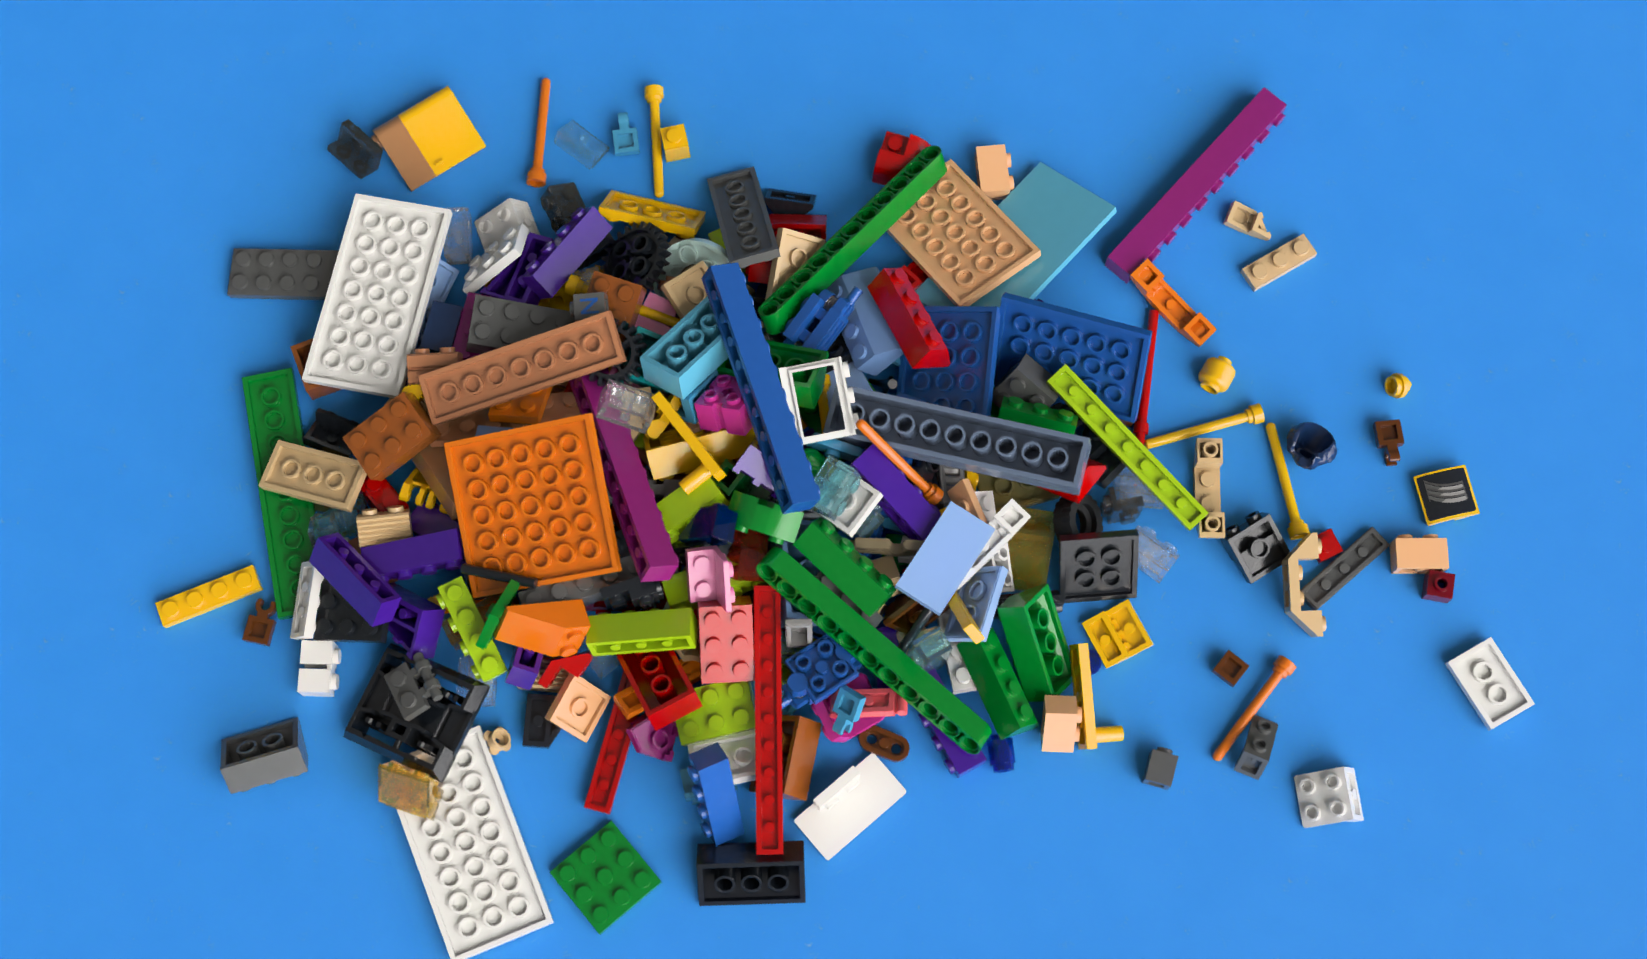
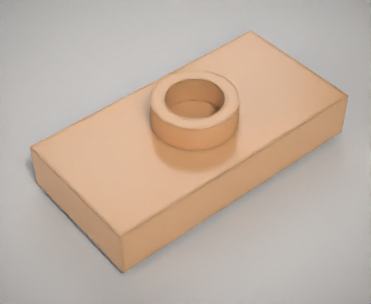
M969 479L960 480L947 491L952 502L988 524Z

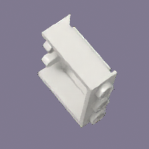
M839 356L779 368L782 388L786 392V400L790 411L794 415L795 426L798 435L803 440V445L857 435L856 429L858 428L856 427V422L859 420L858 413L853 414L851 403H855L853 387L848 388L846 377H850L848 361L843 362L842 357ZM833 365L845 429L804 437L792 373Z

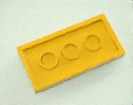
M614 190L610 191L600 204L598 210L608 221H623L631 226L634 222L640 225L641 221H644L646 224L650 222L663 230L664 233H674L678 237L685 239L695 237L705 221L706 215L704 211Z

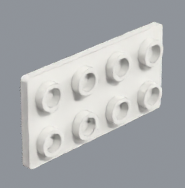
M871 753L856 767L853 765L813 799V804L795 818L794 823L826 860H830L906 794V789L880 759Z

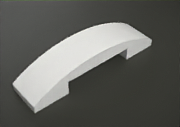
M1013 499L988 523V525L995 528V531L957 588V591L991 560L1031 518Z

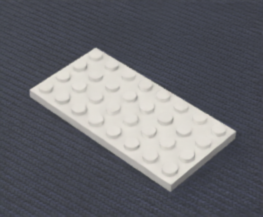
M355 194L303 372L302 380L304 382L395 398L402 393L401 390L405 387L408 376L407 354H414V349L416 348L453 214L450 209Z
M480 725L470 729L443 783L394 760L381 765L450 959L471 958L554 923L493 757L489 752L487 741L483 739L484 733ZM420 750L409 753L430 764L435 759V757Z

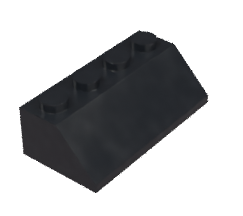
M783 841V854L756 855V842L723 843L715 846L714 843L697 844L696 865L699 906L806 903L804 841Z

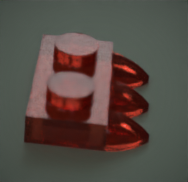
M751 529L748 530V533L739 532L732 535L735 540L732 545L740 548L729 552L726 556L730 561L738 564L733 566L734 574L730 578L738 581H764L758 575L756 567L767 554L769 535Z

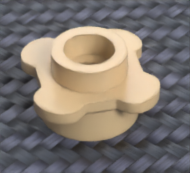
M497 727L494 731L487 730L484 732L483 739L487 741L490 754L497 755L499 751L510 750L511 737L504 728Z

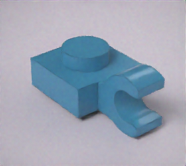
M627 112L618 113L619 130H612L615 156L640 154L637 128H630Z
M846 685L839 688L832 711L838 714L832 728L834 732L842 735L844 730L848 733L851 732L854 722L859 721L866 697Z

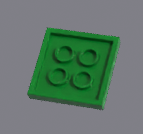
M612 821L549 872L600 935L662 883Z

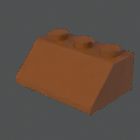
M782 715L783 799L807 801L822 723L803 716ZM756 780L750 781L748 791L756 793Z

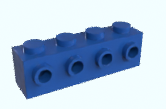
M714 743L689 754L690 766L687 767L691 780L695 783L692 786V791L696 800L699 801L696 808L700 818L704 821V823L700 824L706 838L710 837L715 846H718L745 834L729 759L719 743Z

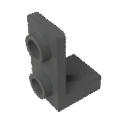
M1254 715L1245 746L1235 763L1234 771L1259 780L1270 759L1278 728L1277 723Z

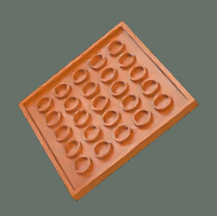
M593 413L444 443L466 564L537 578V587L622 571ZM468 575L473 598L503 593L508 585L505 582ZM519 586L518 590L527 589L529 587Z

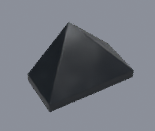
M768 189L765 196V204L774 214L805 215L813 209L816 195Z

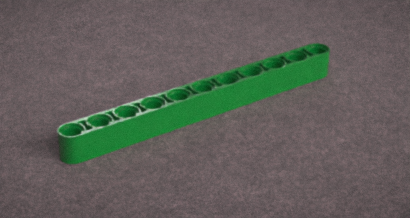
M928 146L924 148L760 305L758 313L768 334L774 335L783 332L787 322L791 318H795L801 310L800 306L807 297H810L813 293L819 295L824 289H827L945 175L947 167L940 147Z
M773 547L767 552L756 567L758 575L805 616L812 619V622L964 751L970 754H978L992 733L990 726L788 553L778 547Z

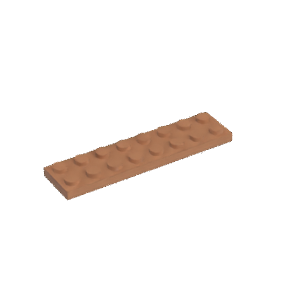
M608 310L419 375L418 378L431 423L437 426L626 362L627 360L612 311Z

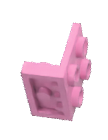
M717 545L685 549L688 600L690 603L717 599L725 612H731V603L735 602L734 589L730 587V577H733L734 574L732 562L728 561L725 553H722Z

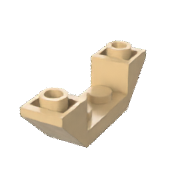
M1222 438L1196 439L1193 464V497L1208 512L1196 525L1199 538L1225 539V512H1221L1220 467L1223 464Z
M1317 532L1305 535L1282 560L1284 611L1310 637L1323 636V631H1326V618L1322 616V610L1301 611V606L1304 605V593L1300 591L1303 569L1298 561L1319 558V554L1322 552L1321 539H1318Z

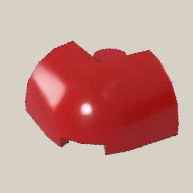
M887 131L877 156L872 182L886 185L915 156L931 145L913 134H910V137Z

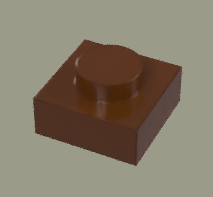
M1228 650L1212 672L1233 688L1249 665Z

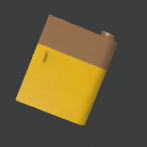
M448 86L373 129L374 135L371 136L377 149L383 148L411 192L486 148L482 138Z

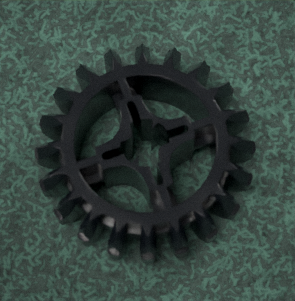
M614 319L618 334H623L627 338L626 341H621L625 356L631 351L629 363L626 365L623 362L614 365L619 371L615 374H604L599 370L591 373L589 376L590 381L594 382L597 380L598 386L603 387L606 384L609 389H613L615 383L618 388H623L624 380L628 384H632L633 379L631 375L638 378L641 376L637 368H642L640 356L644 353L641 350L647 348L646 343H639L644 338L643 334H636L637 328L635 326L629 327L627 321H623L620 324L618 319Z

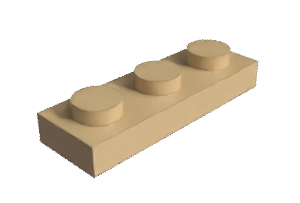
M1302 234L1242 268L1240 273L1253 292L1316 257L1317 252L1305 234Z

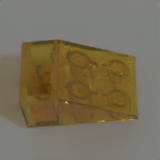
M1022 507L1031 518L1008 541L1014 589L1025 591L1047 582L1055 535L1054 514L1051 511Z
M389 762L388 766L379 763L378 802L383 805L433 821L444 790L438 786L439 782L434 781V778L429 777L430 775L414 770L412 774L399 764Z

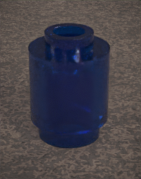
M998 734L991 735V740L986 742L990 767H993V772L1013 771L1014 764L1016 763L1013 739L1009 737L1000 740Z

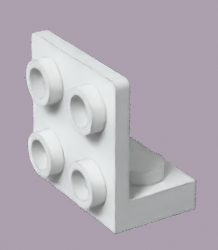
M512 198L507 199L474 222L485 253L491 243L494 241L498 243L503 239V235L511 227L515 229L521 223L529 229L528 234L531 232L540 235L528 202Z
M1338 767L1296 775L1294 777L1304 828L1344 821H1364L1354 768Z

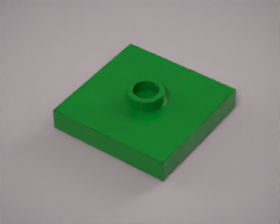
M511 579L497 603L492 602L485 615L487 621L476 643L477 647L483 650L487 648L506 606H511L520 586L519 582Z

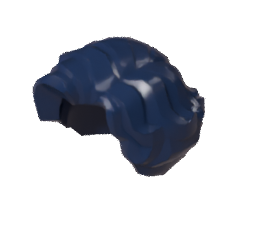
M1313 422L1300 423L1292 427L1287 434V450L1292 454L1296 465L1304 469L1313 470L1317 466L1330 463L1337 455L1336 441L1333 435L1321 425Z

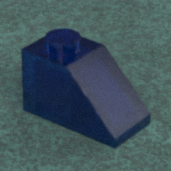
M713 503L712 506L703 507L679 535L678 541L683 543L707 541L710 546L732 544L738 513L729 510L728 506L722 503Z

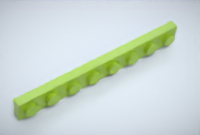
M1066 364L1046 382L1188 532L1208 514L1203 506Z

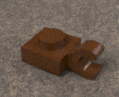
M1400 419L1376 421L1373 424L1377 449L1385 448L1386 466H1396L1397 461H1400L1398 447L1404 444Z

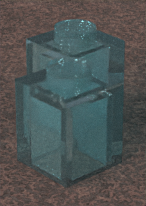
M363 494L358 495L351 513L330 508L323 514L317 512L310 517L307 533L313 549L317 538L337 532L343 538L358 536L356 517L358 514H362L361 510L368 509Z

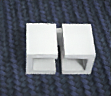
M302 640L300 664H305V668H324H299L297 692L302 696L334 697L335 690L339 688V675L335 673V669H337V664L341 663V649L338 648L335 642Z

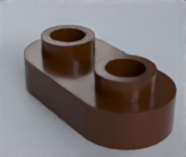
M874 725L859 734V744L866 752L873 753L891 762H901L909 754L910 747L908 741L896 733ZM870 735L877 738L876 743H868L867 737ZM892 746H900L901 752L894 754L891 751Z

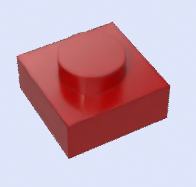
M1332 529L1318 534V539H1321L1322 552L1319 554V558L1316 559L1318 563L1324 562L1343 552Z

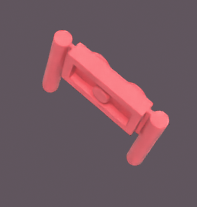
M891 688L853 689L866 697L860 718L895 716V714L900 716L907 715L908 702ZM838 691L831 694L829 716L835 719L838 714L832 711Z

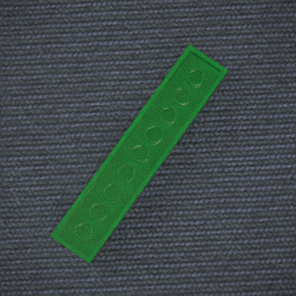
M292 368L242 377L258 485L278 440L306 447L303 443V426L295 375ZM258 486L277 616L279 620L293 618L301 564L302 562L309 561L317 538L320 537L315 503L263 490Z

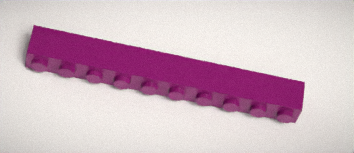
M1264 87L1109 254L1105 266L1128 284L1131 280L1130 275L1147 258L1153 262L1161 253L1159 249L1165 243L1168 246L1177 235L1175 231L1180 226L1185 228L1193 218L1191 214L1195 210L1200 211L1206 205L1208 195L1211 192L1216 194L1224 184L1222 180L1226 176L1231 177L1239 168L1238 163L1243 158L1246 161L1255 150L1253 146L1257 142L1263 143L1270 134L1268 130L1273 125L1277 127L1285 118L1283 112L1287 104Z
M608 368L601 370L604 374H609ZM590 374L572 379L569 383L580 414L593 413L606 486L612 496V504L640 582L670 580L679 566L678 556L674 553L670 542V534L666 531L662 520V513L654 499V491L650 488L646 470L639 458L638 448L635 446L631 436V429L626 423L623 407L619 404L616 396V388L614 386L613 389H609L606 384L603 387L598 386L597 380L594 382L589 380Z

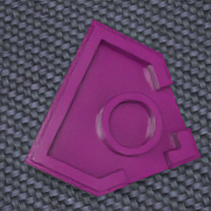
M646 713L630 723L631 726L626 729V732L637 753L665 762H672L674 755L673 746L675 738L679 734L676 721L655 731Z

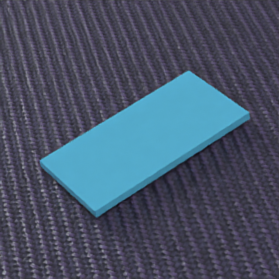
M1040 162L998 207L1040 249L1041 256L970 306H997L1000 308L1001 297L1005 292L1034 300L1117 212L1116 207ZM929 277L915 291L919 295L923 306H955Z

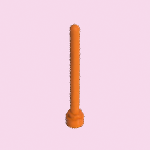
M549 78L541 80L533 167L527 172L526 183L532 187H544L546 185L547 174L543 169V157L551 85Z
M857 420L856 427L922 491L925 500L932 505L938 504L944 496L943 490L937 484L927 483L865 420Z
M1282 655L1278 656L1273 663L1272 675L1214 751L1212 757L1215 761L1223 759L1280 680L1291 676L1296 669V665Z

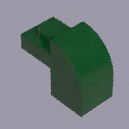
M725 459L720 467L727 475L718 482L712 476L716 485L729 496H732L734 490L767 501L772 498L771 493L761 485L757 487L751 483L752 478L742 470L739 474L732 470L736 464L734 460Z

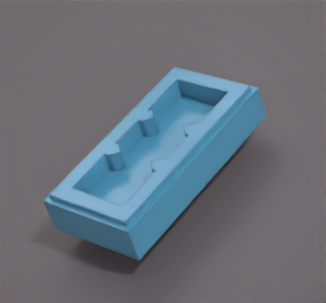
M815 432L811 436L819 435L820 433ZM837 439L806 445L812 449L824 452V455L830 459L838 460L841 458L853 462L861 455L863 450L860 447Z

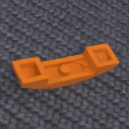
M1147 258L1130 275L1131 280L1151 306L1159 311V314L1174 329L1190 342L1200 347L1217 329L1201 312L1196 313L1162 279L1164 275Z

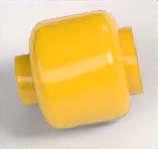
M1224 356L1208 358L1198 374L1201 388L1211 394L1227 391L1235 377V369L1231 365L1232 362Z

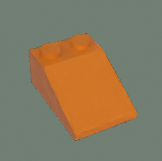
M582 599L506 606L494 633L495 640L551 657H570L577 654L591 625Z

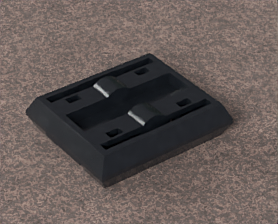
M390 643L357 705L343 737L443 783L491 686L428 659L432 666L431 672L434 678L438 676L468 690L466 697H463L441 687L440 691L443 698L433 701L431 696L428 697L427 701L430 708L412 720L407 721L403 718L384 675L400 666L402 662H407L413 667L416 663L406 655L407 650L405 648ZM420 677L417 680L422 688L425 682L423 678ZM372 728L396 739L393 747L367 735L368 729ZM404 743L435 757L433 763L430 764L411 754L400 751L401 744Z

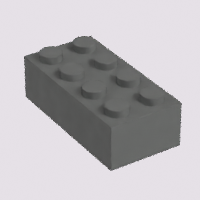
M476 294L466 352L483 354L576 322L575 317H571L570 311Z

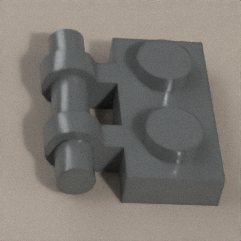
M422 652L413 655L416 663L414 668L407 662H404L384 675L403 718L407 721L412 720L430 708L427 701L428 697L431 696L433 701L443 698L440 691L441 684L437 678H434L431 672L432 666L429 660L425 659ZM420 677H422L425 682L422 688L417 680Z

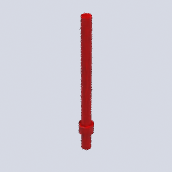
M1149 310L1147 330L1152 331L1138 418L1133 427L1135 437L1143 445L1145 443V435H1148L1149 430L1147 416L1159 311Z

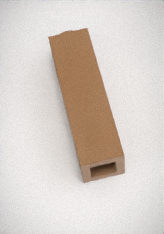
M429 445L414 456L412 461L451 520L458 519L445 448L431 447Z

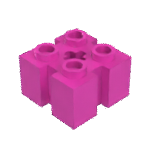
M719 375L710 384V389L706 390L694 403L700 429L719 432L721 428H724L729 434L746 436L751 430L752 424L736 377Z

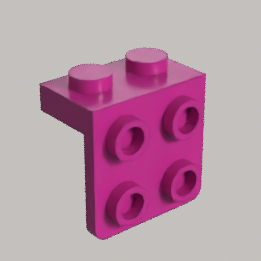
M859 673V677L846 685L851 689H873L867 676ZM831 695L816 705L814 703L811 704L814 713L821 719L824 735L831 742L845 743L885 718L861 717L859 721L854 722L850 733L844 730L843 734L839 735L832 730L836 719L829 716Z

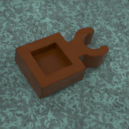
M259 598L255 606L258 612L257 616L249 615L242 640L269 647L277 623L275 620L270 619L277 611L276 603L272 601L270 608L263 610L264 600Z

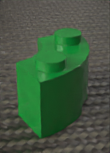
M734 490L724 520L734 523L733 529L748 533V530L751 529L769 535L768 541L783 545L784 540L795 543L804 513L799 511L782 514L779 504Z

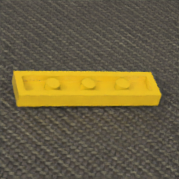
M251 565L155 604L163 627L168 628L263 590L255 566Z

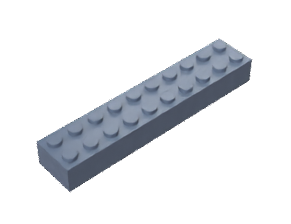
M837 383L823 433L845 429ZM853 387L855 403H851L852 413H858V418L865 420L900 456L1078 496L1080 494L1091 450V441L1088 437ZM856 429L857 435L837 439L863 448H868L873 444L859 429Z

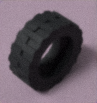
M1086 494L1079 504L1063 497L1056 503L1053 511V524L1058 542L1059 535L1103 531L1101 510L1092 496ZM1076 512L1080 519V533L1076 526Z

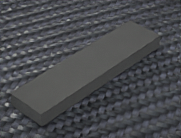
M1371 527L1300 590L1304 593V602L1312 610H1318L1386 550L1390 544Z

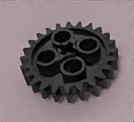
M641 221L640 225L634 222L632 229L625 226V233L617 232L618 239L610 240L613 246L605 248L608 255L602 257V260L606 263L600 269L604 271V274L642 285L645 289L648 288L653 291V283L661 282L659 275L666 274L663 267L670 264L665 260L671 255V252L667 250L671 246L667 242L668 236L663 234V230L650 222L646 224L644 221Z

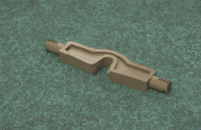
M854 538V540H850L858 553L897 557L915 556L924 541L906 539L900 544H895L887 538Z

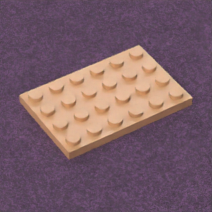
M950 159L945 163L947 167L945 175L886 232L955 306H970L1039 258L1041 251Z

